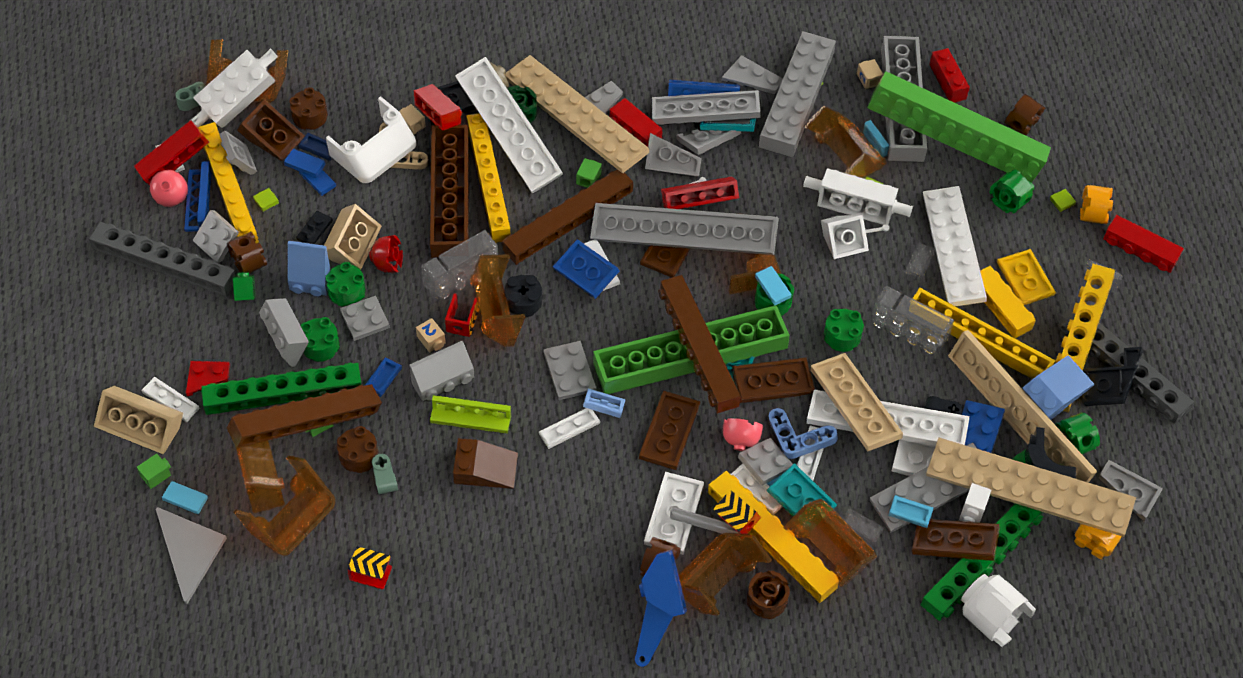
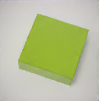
M270 188L253 196L263 212L279 204V200Z
M1066 189L1050 196V200L1060 212L1076 204V201Z

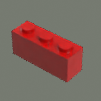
M949 48L932 52L929 65L948 100L954 103L966 100L970 87Z
M431 84L414 90L415 106L442 131L461 124L462 111L460 107L445 96L440 89Z
M626 98L609 109V117L647 147L649 145L650 133L662 139V128Z

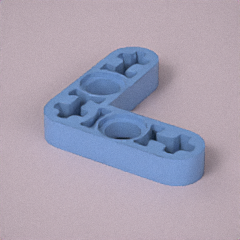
M776 408L769 413V422L782 452L789 459L831 446L838 439L837 430L830 425L796 436L784 410ZM775 416H778L779 418H781V424H780V425L778 424V421H777V419L775 418ZM783 430H787L790 432V434L786 437H782L779 435V433ZM829 433L832 437L828 438L825 434ZM813 439L815 443L813 445H806L805 441ZM789 442L791 443V446L794 449L793 451H791L788 448Z

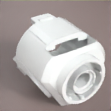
M984 574L980 576L961 598V601L965 603L963 615L991 641L994 640L1001 647L1011 641L1012 638L1008 634L1019 622L1017 620L1019 616L1024 612L1031 618L1036 610L1028 602L1029 600L1000 575L988 577Z

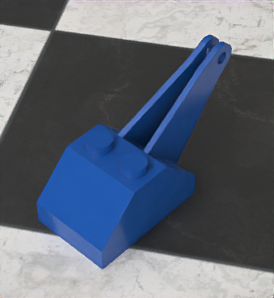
M672 550L660 552L656 555L641 580V585H639L641 596L646 597L647 601L635 656V662L640 667H644L650 662L672 618L687 612ZM644 656L645 661H641L640 657Z

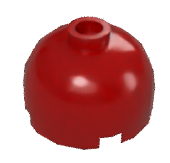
M389 235L379 238L375 241L369 253L370 260L382 272L396 273L399 272L397 270L398 264L400 268L402 266L403 250H399L398 245H401V242L397 236ZM396 261V265L393 266L389 262Z

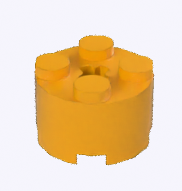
M1094 185L1085 186L1082 195L1083 204L1082 208H1080V220L1107 224L1109 214L1107 213L1112 211L1113 200H1110L1113 188Z
M1080 524L1075 532L1076 539L1074 542L1081 548L1086 546L1091 549L1092 555L1102 559L1104 556L1111 555L1122 536Z

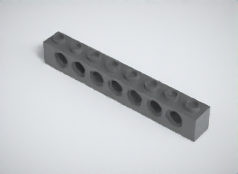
M100 222L89 238L91 246L95 250L227 296L233 286V277L236 276L235 270L228 265H221L211 259L201 258L197 254L184 252L180 248L167 246L163 242L150 240L146 236L133 234L129 230L119 229L112 224Z
M1074 306L1061 316L1058 324L1065 334H1069L1070 331L1067 330L1070 319L1074 320L1075 314H1073ZM1087 318L1080 319L1082 322L1089 321V319ZM1099 322L1094 336L1095 340L1092 342L1089 354L1093 358H1098L1104 367L1124 366V348H1128V346ZM1079 334L1074 336L1076 339L1084 338ZM1143 358L1140 359L1131 384L1134 393L1144 397L1152 408H1157L1166 420L1172 421L1174 424L1177 423L1190 411L1194 401Z

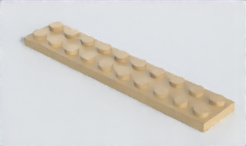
M531 55L504 74L507 81L513 86L520 85V88H525L524 86L532 89L537 96V105L621 173L627 171L649 153V148Z
M969 330L964 331L948 355L949 358L993 406L1005 409L1003 418L1027 444H1029L1030 435L1034 434L1036 427L1045 428L1044 449L1047 456L1056 464L1076 467V479L1089 483L1097 470Z
M938 437L926 476L970 489L971 484L974 483L991 489L990 496L1125 537L1136 500L1134 496Z

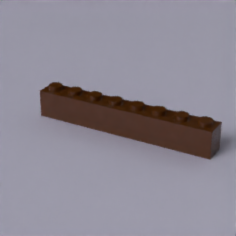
M618 169L611 171L606 177L595 181L590 187L582 189L574 197L566 199L561 205L553 207L545 215L537 217L529 225L521 227L519 231L512 235H508L502 241L503 251L516 265L592 218L596 203L614 204L632 193L633 181L625 172L621 173Z
M679 275L662 280L658 290L659 297L665 302L667 314L672 316L674 329L680 333V342L687 348L688 359L693 361L695 374L701 378L702 389L707 391L709 395L710 406L715 408L717 414L739 407L740 394L683 276Z
M372 384L359 385L353 389H342L336 393H325L314 398L308 397L298 402L291 401L281 406L274 405L264 410L257 409L247 414H236L231 418L227 430L236 448L373 415L377 413L382 402Z

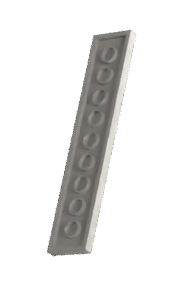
M596 203L590 239L604 242L774 255L779 218L773 216Z

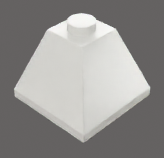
M862 214L836 216L821 220L823 236L834 259L869 251Z

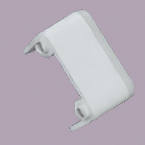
M381 96L378 98L380 113L387 127L362 146L356 141H347L340 146L330 136L326 137L329 155L362 183L372 182L416 147L415 136L401 113Z

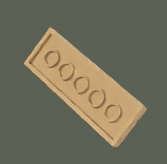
M846 353L811 365V372L867 452L903 438L901 429Z

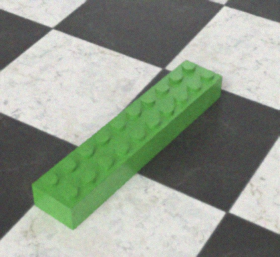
M885 71L867 107L876 113L1006 173L1017 170L1031 183L1046 164L1051 147L887 71Z
M777 305L706 323L725 364L788 348L790 335ZM676 330L593 351V364L603 392L611 394L695 372L693 361L688 359L687 348L680 342L679 331Z

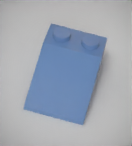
M288 241L289 290L297 294L305 292L311 293L313 296H327L326 275L331 271L327 247Z
M1068 355L1037 375L1023 387V390L1045 415L1052 420L1094 386V383Z

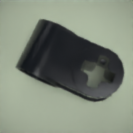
M930 396L926 399L924 409L959 415L962 413V406L956 401L945 400L936 396Z

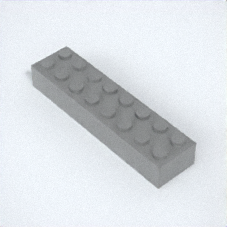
M802 31L761 132L759 148L790 157L794 156L833 57L835 40Z
M884 36L881 48L883 75L887 71L923 88L919 37ZM885 117L887 143L889 144L888 161L924 162L927 152L926 135Z

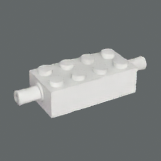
M270 48L260 59H256L246 50L193 97L202 108L191 120L198 127L209 118L221 128L226 126L276 81L268 73L266 67L278 56Z
M828 168L822 180L806 176L803 187L819 191L817 206L848 215L862 214L863 219L888 225L893 213L910 217L913 206L897 202L898 188L890 185L880 184Z

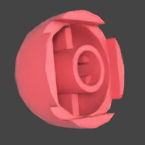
M163 170L152 178L150 193L158 204L164 207H173L185 200L188 194V185L180 173L173 170Z
M734 418L724 420L723 436L728 444L734 446V450L744 451L746 448L756 445L761 438L763 425L754 422V425H751V423H748V420Z

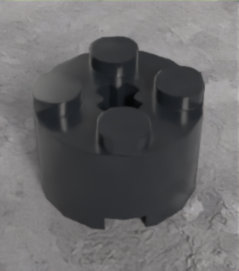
M534 275L512 276L507 280L504 289L506 309L517 317L526 318L533 316L541 308L542 287L537 277Z

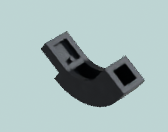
M1036 427L1034 434L1030 435L1029 444L1024 452L1026 464L1076 479V467L1056 464L1047 456L1044 449L1045 428Z

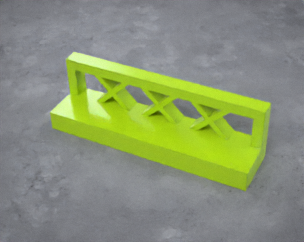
M433 395L430 423L508 434L511 406Z

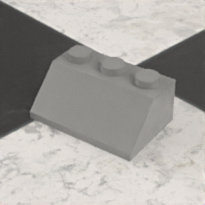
M286 298L265 300L259 312L260 317L263 319L268 333L271 335L283 359L291 367L297 365L309 341Z
M463 341L410 364L412 385L422 401L432 400L433 395L437 396L444 391L450 392L455 386L461 383L467 384L474 378V368Z

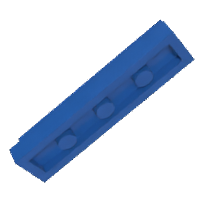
M669 80L668 96L740 92V85Z
M209 161L202 162L201 169L189 170L185 232L198 231L209 213L212 173ZM193 175H201L198 183L193 180ZM199 188V196L196 198L192 195V191ZM197 202L199 204L198 211L194 213L190 208ZM197 218L198 226H189V222Z

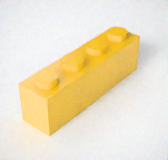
M991 266L980 270L987 296V302L984 303L1011 336L1017 338L1032 330L1036 321L1034 315L1025 308L1021 299L1015 296L1010 286L1001 279L999 273Z

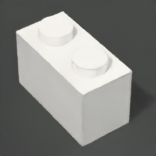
M972 483L959 520L980 523L991 489Z

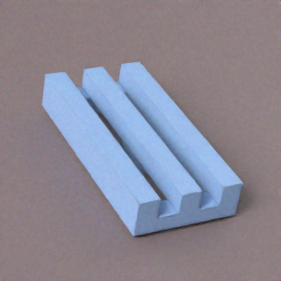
M588 388L583 407L620 418L625 399Z

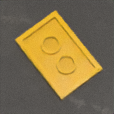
M1031 249L997 259L998 266L1017 298L1021 299L1023 305L1056 294Z

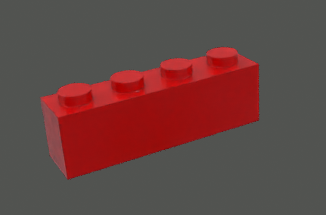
M190 120L146 157L141 159L134 167L142 179L150 186L152 178L158 172L163 170L175 171L210 142L201 129Z
M732 176L661 189L663 206L668 209H682L739 198L737 180Z
M1118 215L1115 216L1104 236V240L1110 245H1116L1126 253L1134 254L1140 257L1142 261L1151 263L1161 271L1169 273L1173 270L1184 249Z

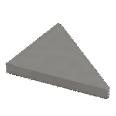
M157 507L156 512L184 603L188 604L227 538L221 533Z

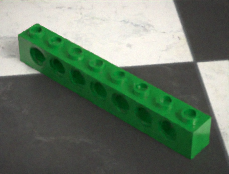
M346 363L339 366H326L325 368L307 369L299 372L291 371L286 374H271L266 377H251L246 380H231L226 383H211L201 387L206 415L289 403L291 401H302L308 397L314 398L325 393H336L342 389H353L362 385L359 364Z
M1015 503L996 523L1000 526L997 543L1001 547H996L994 561L962 558L923 597L921 606L939 621L943 617L949 618L955 610L953 607L957 603L959 605L963 603L961 598L967 589L980 576L984 574L989 576L994 570L992 567L995 564L1000 565L1006 558L1005 553L1008 550L1012 552L1019 544L1017 541L1021 537L1025 539L1031 532L1030 528L1033 525L1038 526L1044 518L1042 516L1043 512ZM1006 530H1010L1014 534L1008 533ZM968 569H973L976 573H971ZM955 582H959L963 586H958L955 584ZM942 596H948L950 600H946Z

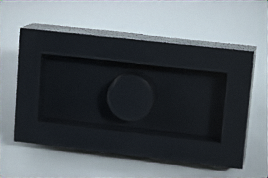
M316 211L296 236V239L302 243L315 244L332 223V217Z

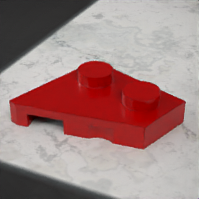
M191 361L186 395L192 396L193 393L202 390L201 386L211 383L228 382L230 362Z

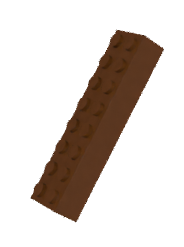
M432 125L431 258L469 257L468 125H457L443 131L437 125Z

